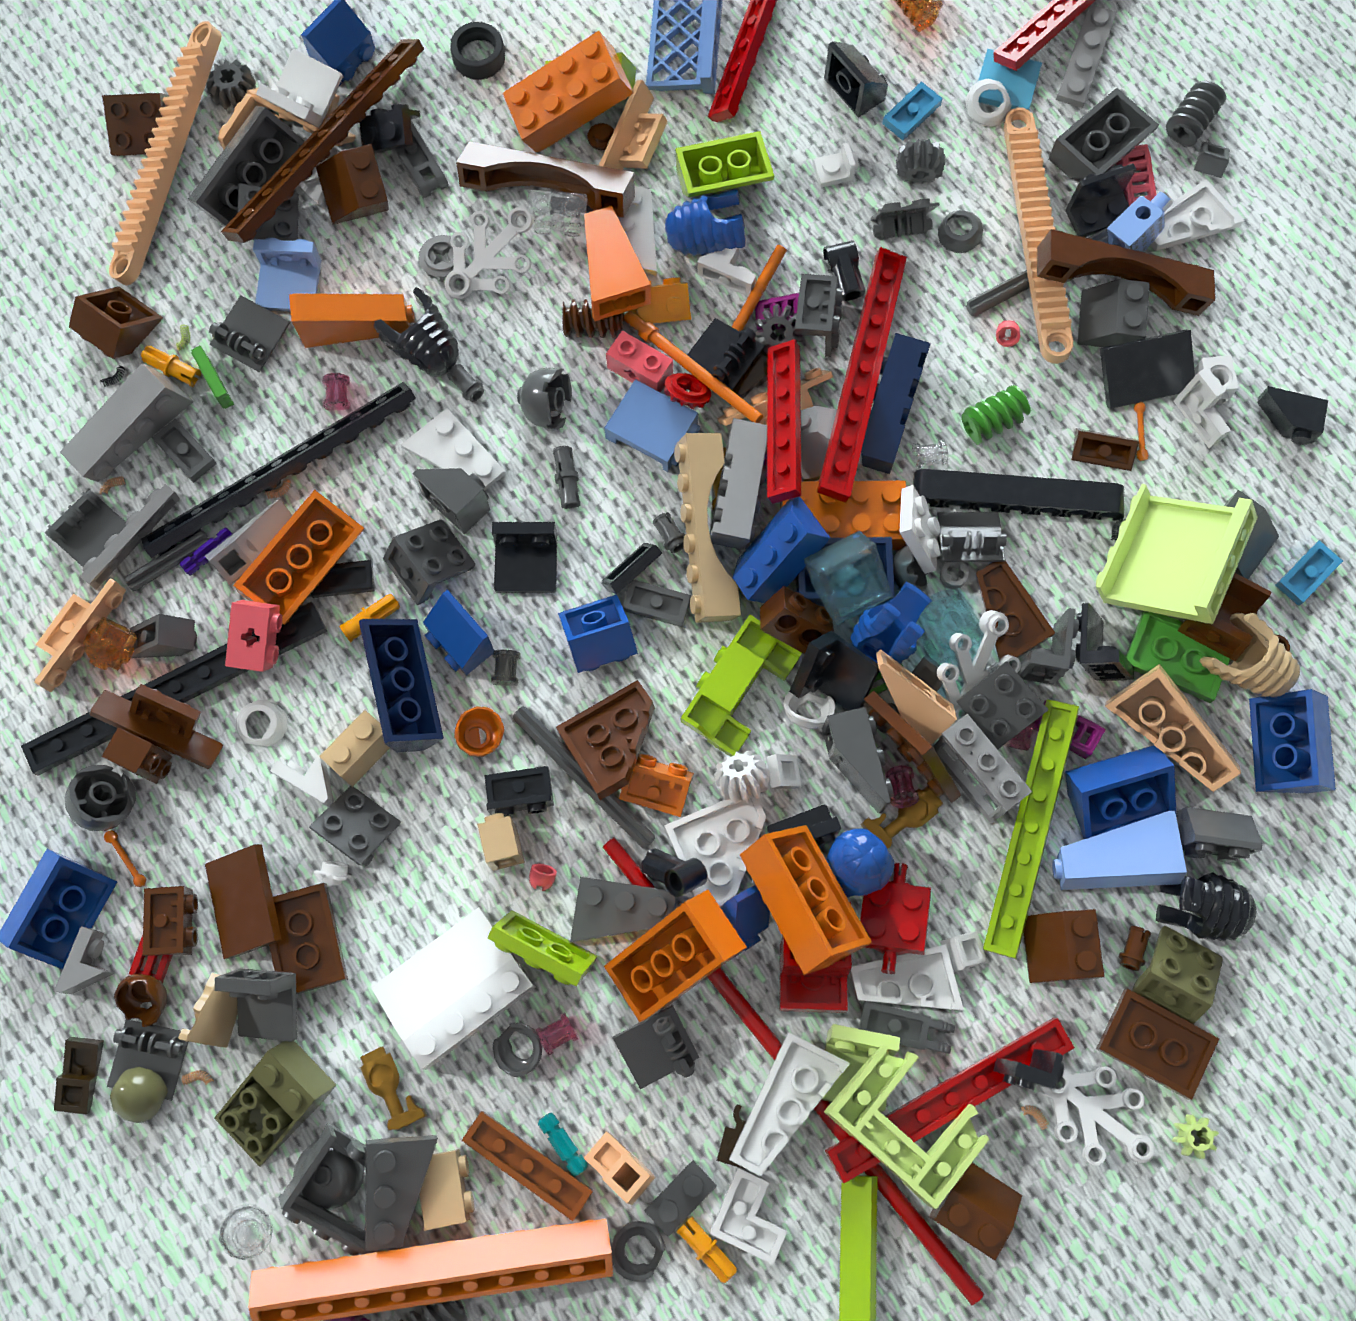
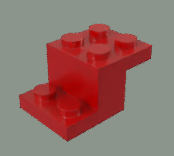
M782 936L780 942L779 1011L847 1013V977L852 969V954L826 968L804 975L800 966L795 961L785 938Z

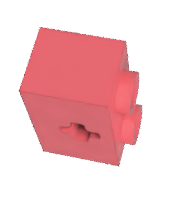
M623 330L606 353L607 368L632 383L636 379L660 393L664 388L666 378L673 374V359Z
M247 600L231 603L225 666L260 672L273 668V664L277 663L279 656V647L275 644L276 635L282 627V615L279 614L280 605ZM252 631H254L255 635L260 636L259 641H257L256 637L252 636Z

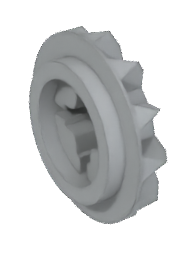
M435 236L428 239L422 245L419 251V262L421 268H423L428 276L432 275L440 280L441 277H447L453 271L451 236ZM456 239V246L462 247L463 245ZM435 253L442 256L448 253L447 257L450 263L445 261L437 263L438 259Z

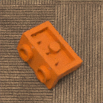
M639 754L629 784L621 789L619 799L681 817L694 773L687 771L688 768L684 765L677 763L665 765L658 763L657 759L653 756Z

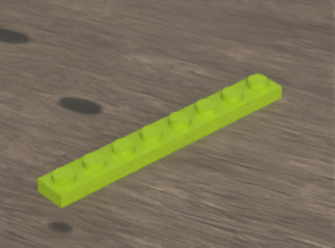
M1049 699L1046 700L1045 704L1049 710L1042 716L1025 782L1032 792L1020 802L983 946L985 951L1017 959L1080 710L1079 706Z

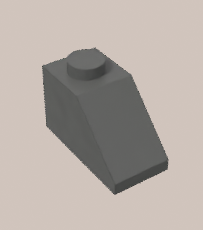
M157 614L131 627L128 658L182 656L193 651L197 641V633L194 631L195 620Z

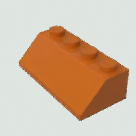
M314 489L233 586L248 601L280 605L279 614L282 615V624L285 625L364 531V527Z
M807 825L764 834L740 854L748 873L756 884L764 903L771 912L780 933L785 938L795 961L800 966L804 975L826 968L872 943Z

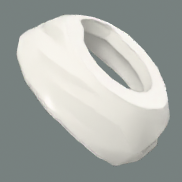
M985 79L978 81L971 87L966 98L968 115L980 125L988 127L999 126L1011 110L1012 103L1008 92L1003 84L997 80ZM986 90H999L1003 95L1004 102L995 112L987 113L979 107V96Z
M789 692L785 696L783 703L788 718L794 724L806 729H817L823 726L827 716L835 714L836 709L832 697L823 698L811 692L801 698H797ZM807 701H811L820 707L821 716L817 720L809 719L798 715L797 710L805 705Z
M257 700L248 703L240 710L236 717V730L245 744L269 747L283 738L287 731V717L284 710L268 700ZM257 711L265 712L270 718L269 730L261 739H254L248 736L247 720L252 713Z

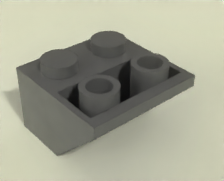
M1185 807L1177 811V824L1182 850L1185 851L1186 857L1205 858V854L1217 855V861L1237 863L1238 858L1247 859L1250 858V854L1262 850L1261 838L1250 815Z

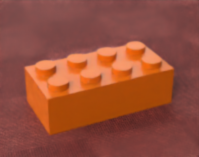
M599 30L503 92L522 141L536 153L545 150L634 94L614 47Z
M906 480L854 481L851 496L846 503L817 493L819 481H801V499L830 538L892 537V550H899L906 546V542L900 534L902 488L906 487ZM788 500L780 502V509Z
M706 890L681 904L608 962L604 968L638 1021L641 1022L669 1006L747 947L710 891Z

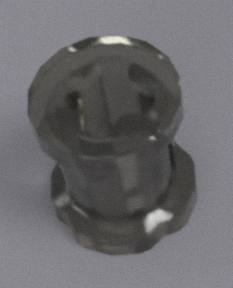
M505 649L493 651L492 657L495 658L494 676L491 677L493 685L517 686L519 684V680L516 678L517 660L521 656L520 652Z

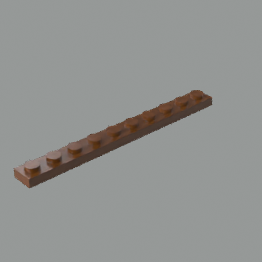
M401 39L224 227L221 232L228 241L245 243L256 236V230L275 215V210L278 206L293 196L294 189L312 175V170L317 164L330 156V150L337 143L347 138L348 131L366 117L368 109L380 102L384 97L383 93L401 79L400 75L407 68L417 62V57L425 49L419 39Z

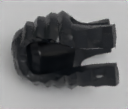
M415 287L413 293L417 303L425 311L423 316L402 333L392 329L382 319L375 321L374 328L379 333L381 342L385 343L396 355H400L402 359L409 360L411 364L417 365L427 375L440 377L448 373L455 366L459 357L458 342L454 338L453 333L448 330V324L443 320L442 313H439L438 307L432 303L431 297L425 295L423 290Z
M1211 872L1197 880L1185 876L1180 884L1160 885L1161 893L1180 896L1179 909L1158 905L1156 911L1157 922L1185 927L1198 938L1217 939L1219 941L1227 939L1235 941L1239 936H1244L1255 923L1257 908L1253 896L1249 894L1246 887L1238 885L1233 879H1227L1223 875H1216L1214 872Z

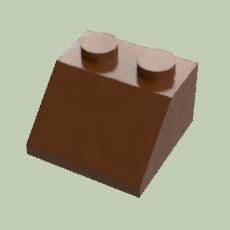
M371 144L342 150L316 166L332 225L389 210L387 195Z
M118 286L75 296L68 327L79 334L83 340L90 342L100 349L104 355L115 359L132 354L160 323L163 317Z
M1096 909L1060 911L1027 916L1023 935L1029 983L1089 980L1104 977Z
M971 1163L938 1208H933L928 1217L996 1261L1013 1230L1022 1195L974 1163Z

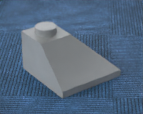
M813 406L801 410V477L803 481L820 479L837 409ZM861 454L857 469L863 468Z

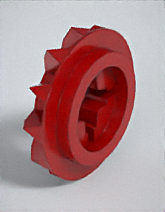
M671 374L664 383V393L670 396V401L680 403L681 407L686 405L691 409H694L696 406L704 408L705 404L709 403L712 395L710 388L691 374Z

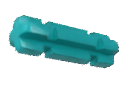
M548 1113L538 1121V1126L544 1134H548V1141L561 1160L567 1162L568 1165L566 1167L571 1175L576 1177L587 1169L588 1164L582 1155L579 1156L576 1151L578 1149L564 1128L558 1126L560 1122L553 1113Z

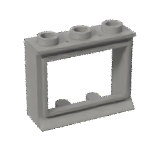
M968 714L945 730L933 745L948 773L990 824L1032 792ZM945 744H947L958 757L956 761H953L952 758L948 755V753L943 749ZM968 769L979 784L974 786L963 771ZM986 794L998 805L995 811L985 800L984 796Z

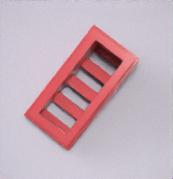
M1138 145L1116 164V166L1123 165V167L1134 164L1136 170H1141V172L1133 174L1124 190L1129 206L1139 198L1134 197L1136 193L1147 192L1148 195L1144 197L1149 201L1157 195L1148 145ZM1143 181H1144V183H1145V184H1139V185H1132V183H1136V182H1143Z

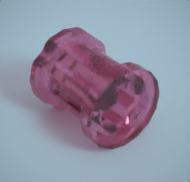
M341 373L324 375L322 381L326 386V399L323 400V407L329 411L348 410L350 402L347 399V386L350 384V378Z
M899 765L890 768L885 773V779L889 778L893 787L894 797L890 798L892 806L907 808L919 801V794L914 789L912 782L914 771L911 767Z
M566 1013L561 1014L560 1019L543 1029L541 1027L535 1029L542 1046L549 1056L554 1054V1049L570 1040L575 1042L579 1039Z

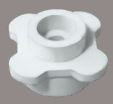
M330 860L322 861L320 871H315L314 874L323 877L322 882L333 885H341L342 881L352 877V874L347 873L348 864Z

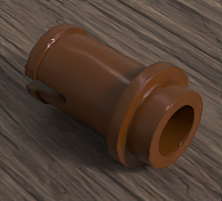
M1130 926L1124 951L1118 955L1121 959L1120 965L1122 967L1139 971L1141 966H1145L1146 962L1143 960L1151 937L1150 931L1145 930V933H1143L1144 928Z

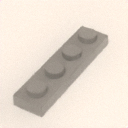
M1092 4L1088 7L1056 100L1080 108L1084 107L1117 12Z
M166 484L161 489H155L148 496L147 504L140 512L135 511L129 516L125 523L126 527L119 534L112 535L106 541L105 549L97 558H91L84 565L83 573L79 577L97 590L141 542V538L146 536L180 500L175 491Z

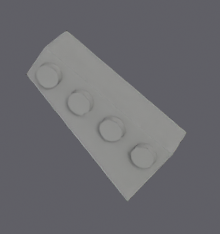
M141 363L60 453L82 477L99 482L107 478L115 467L194 401L170 377Z
M733 418L710 529L712 544L744 550L747 543L753 542L756 525H753L754 513L758 514L762 495H758L759 484H764L767 473V466L763 465L764 456L767 454V425Z

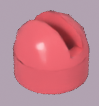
M1005 320L1001 322L996 330L997 342L1005 347L1017 344L1020 340L1019 325L1015 321ZM1006 329H1011V337H1008L1010 340L1003 339L1005 338Z
M533 864L529 874V882L535 890L538 885L542 886V891H546L553 885L557 871L549 865Z

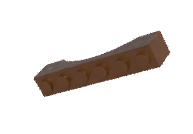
M470 141L456 161L460 187L486 192L514 186L550 188L580 198L581 201L589 205L594 211L612 206L617 217L620 218L625 217L635 197L634 172Z
M1052 229L1037 246V277L1066 283L1086 275L1104 274L1126 280L1149 282V290L1161 298L1172 310L1200 316L1216 300L1215 276L1212 269Z

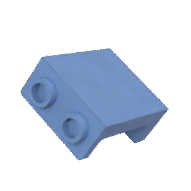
M635 379L604 427L607 440L615 444L619 440L660 462L663 470L668 472L672 465L676 467L679 465L674 456L677 442L686 433H698L700 426L698 425V412L684 405L681 407L680 403L670 401V397Z

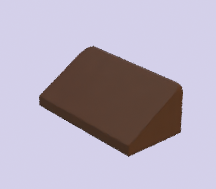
M1076 428L1071 460L1132 471L1139 441L1133 438Z

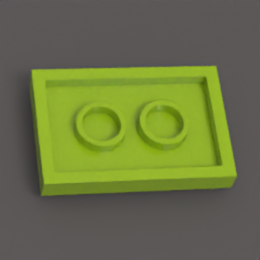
M513 910L492 926L487 939L495 942V946L499 950L519 955L524 958L525 963L536 969L543 968L554 974V978L565 985L572 984L577 986L590 971L598 957Z

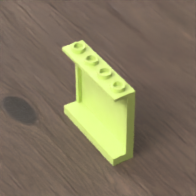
M1142 484L1138 494L1133 496L1131 500L1130 511L1126 520L1120 524L1119 536L1115 545L1108 551L1104 570L1098 574L1096 579V589L1103 602L1213 624L1258 518L1252 499L1239 498L1235 508L1151 496L1147 485Z

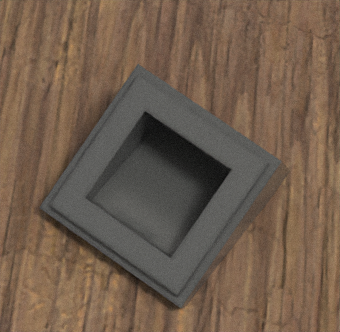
M1205 141L1202 142L1194 170L1222 178L1229 163L1230 150Z

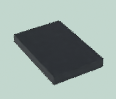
M1186 329L1100 348L1105 400L1109 409L1180 394L1195 377L1191 330Z

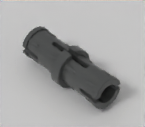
M556 447L553 449L556 464V474L554 477L555 483L558 484L560 490L561 508L579 507L581 505L577 489L579 476L578 472L575 471L572 447Z

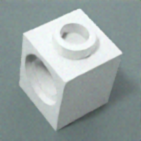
M1232 355L1201 358L1194 368L1195 375L1208 367L1212 374L1219 379L1226 391L1213 406L1227 403L1239 389Z

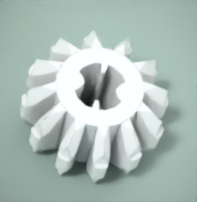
M750 750L744 754H739L736 751L735 756H725L724 762L716 764L717 771L714 773V781L724 800H732L734 804L739 803L741 800H745L748 803L749 799L753 797L760 798V793L768 790L770 772L760 754L752 755Z

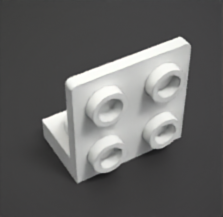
M293 49L277 85L273 84L272 88H269L260 83L256 95L318 128L325 118L343 75L335 69Z

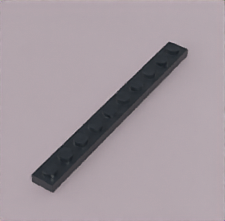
M404 382L398 384L141 538L145 551L150 558L157 554L161 556L174 548V544L184 538L188 539L200 532L201 528L207 524L222 521L227 517L228 512L237 506L244 507L250 504L255 499L254 496L262 491L275 489L280 485L281 480L290 474L293 476L300 474L307 468V464L315 459L321 460L333 453V449L340 444L353 442L359 437V433L365 429L378 427L385 421V417L390 414L406 410L410 407V402L416 399L411 388Z
M312 601L299 607L285 625L282 624L280 632L276 635L275 644L279 647V655L328 631ZM252 631V636L256 637L257 641H259L260 636L255 635L254 631ZM227 644L144 685L185 703L249 670L225 666ZM137 688L121 697L132 702ZM90 712L21 745V748L32 773L39 776L111 740L118 728L90 716Z

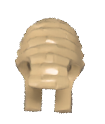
M1232 614L1230 622L1237 628L1253 635L1250 645L1229 666L1216 658L1205 656L1199 660L1202 666L1208 668L1211 674L1219 675L1222 680L1229 681L1230 684H1237L1243 689H1249L1251 692L1262 697H1279L1290 691L1300 676V666L1298 661L1292 658V653L1285 650L1284 644L1279 643V638L1273 633V629L1268 627L1265 621L1260 620L1256 614Z

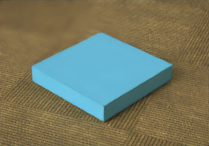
M987 49L978 81L992 79L1001 82L1008 92L1012 103L1011 110L1014 108L1029 110L1042 62L1029 59L1015 71L994 62L993 52L995 50ZM986 90L981 93L978 102L1000 107L1004 99L999 90Z

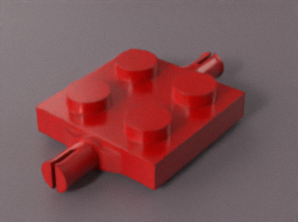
M900 863L894 864L893 881H889L881 890L863 895L860 922L872 943L864 948L875 949L884 953L881 972L888 974L889 961V973H896L897 955L906 953L925 955L931 887L913 886L906 883L908 865L902 863L900 875Z

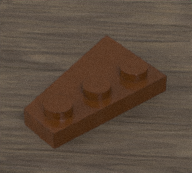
M1006 560L1005 562H992L976 572V579L985 612L990 610L1001 612L1007 617L1009 622L1007 632L998 637L995 643L999 661L1005 655L1019 658L1055 635V631Z

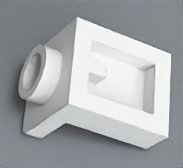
M849 142L842 144L840 153L813 159V166L820 188L854 180L855 170L859 168V162L856 152L851 151Z

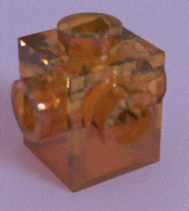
M102 617L96 629L91 628L83 645L91 664L103 670L111 667L118 671L123 663L127 664L134 652V647L132 646L137 637L131 629Z

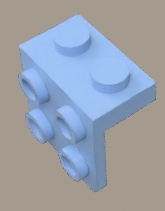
M272 237L254 239L253 251L261 264L256 304L270 311L291 312L289 294H317L321 258L314 242L304 239L286 241Z

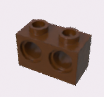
M783 586L760 607V630L805 654L809 642L831 630L834 632L833 613L827 608L806 599L801 593L794 592Z
M119 727L101 756L155 784L158 783L159 779H164L168 775L172 766L170 762L172 755Z

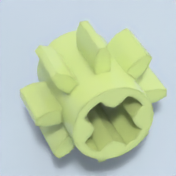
M1187 1114L1185 1124L1174 1123L1175 1128L1179 1131L1178 1136L1172 1138V1141L1181 1143L1184 1146L1181 1150L1182 1155L1189 1156L1194 1150L1196 1158L1205 1159V1150L1216 1151L1217 1148L1213 1145L1214 1136H1217L1219 1133L1211 1131L1207 1126L1209 1124L1208 1118L1202 1117L1196 1123L1194 1115ZM1192 1130L1197 1131V1136L1200 1138L1199 1143L1194 1142L1195 1138L1191 1135Z

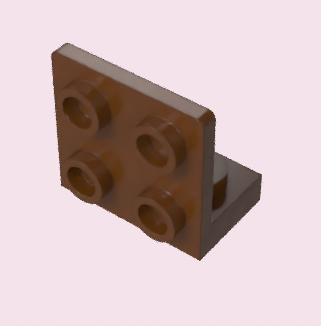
M168 94L102 95L110 154L112 156L146 154L145 149L151 148L148 142L149 138H155L152 128L159 127L155 120L162 117L159 108L166 107L163 98L169 97Z

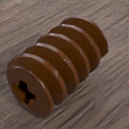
M572 299L569 307H566L563 301L562 327L565 337H570L572 329H574L577 337H582L584 329H586L588 337L593 338L596 329H598L601 338H605L608 330H610L612 338H617L619 331L624 328V313L594 321L592 308H590L587 299H584L581 308H578L575 299Z

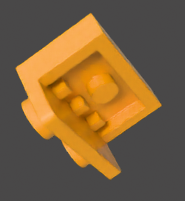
M680 277L663 279V285H651V304L631 311L645 322L649 321L652 324L691 320L688 283H681Z

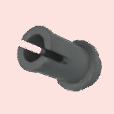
M461 364L452 367L449 371L450 373L447 374V378L463 392L462 397L471 402L481 398L484 394V389L480 380L475 381Z
M669 512L658 515L653 520V525L657 528L665 542L664 548L670 550L671 553L681 551L684 548L685 534L679 531Z

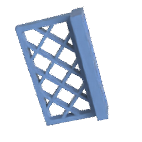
M654 0L646 86L649 90L655 91L703 89L704 94H715L723 0H703L694 10L687 5L691 0H673L676 4L668 11L660 7L661 0ZM683 9L689 15L678 23L672 16ZM693 20H696L701 26L691 34L685 27ZM668 21L674 27L663 35L658 31V27ZM680 32L687 39L676 47L670 40ZM693 43L699 50L689 58L683 51ZM666 45L672 51L661 59L656 55V51ZM678 56L685 63L674 71L668 64ZM689 68H692L697 73L696 79L684 80L680 76ZM662 69L670 75L664 81H653L654 75Z

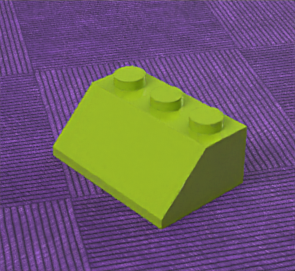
M761 131L675 148L678 179L683 195L688 198L775 180Z

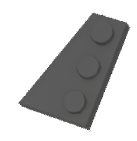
M436 1135L366 1140V1251L402 1248L438 1140Z

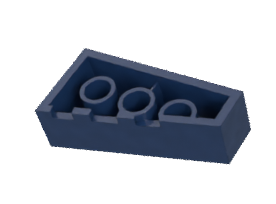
M895 333L888 358L883 357L880 375H882L880 384L877 383L873 399L874 404L870 412L861 450L863 467L890 474L931 343Z

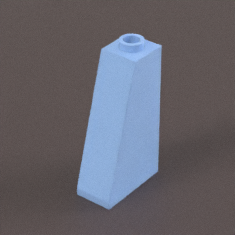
M1167 811L1061 847L1057 859L1052 861L1054 879H1059L1061 890L1180 884L1187 870L1175 811Z

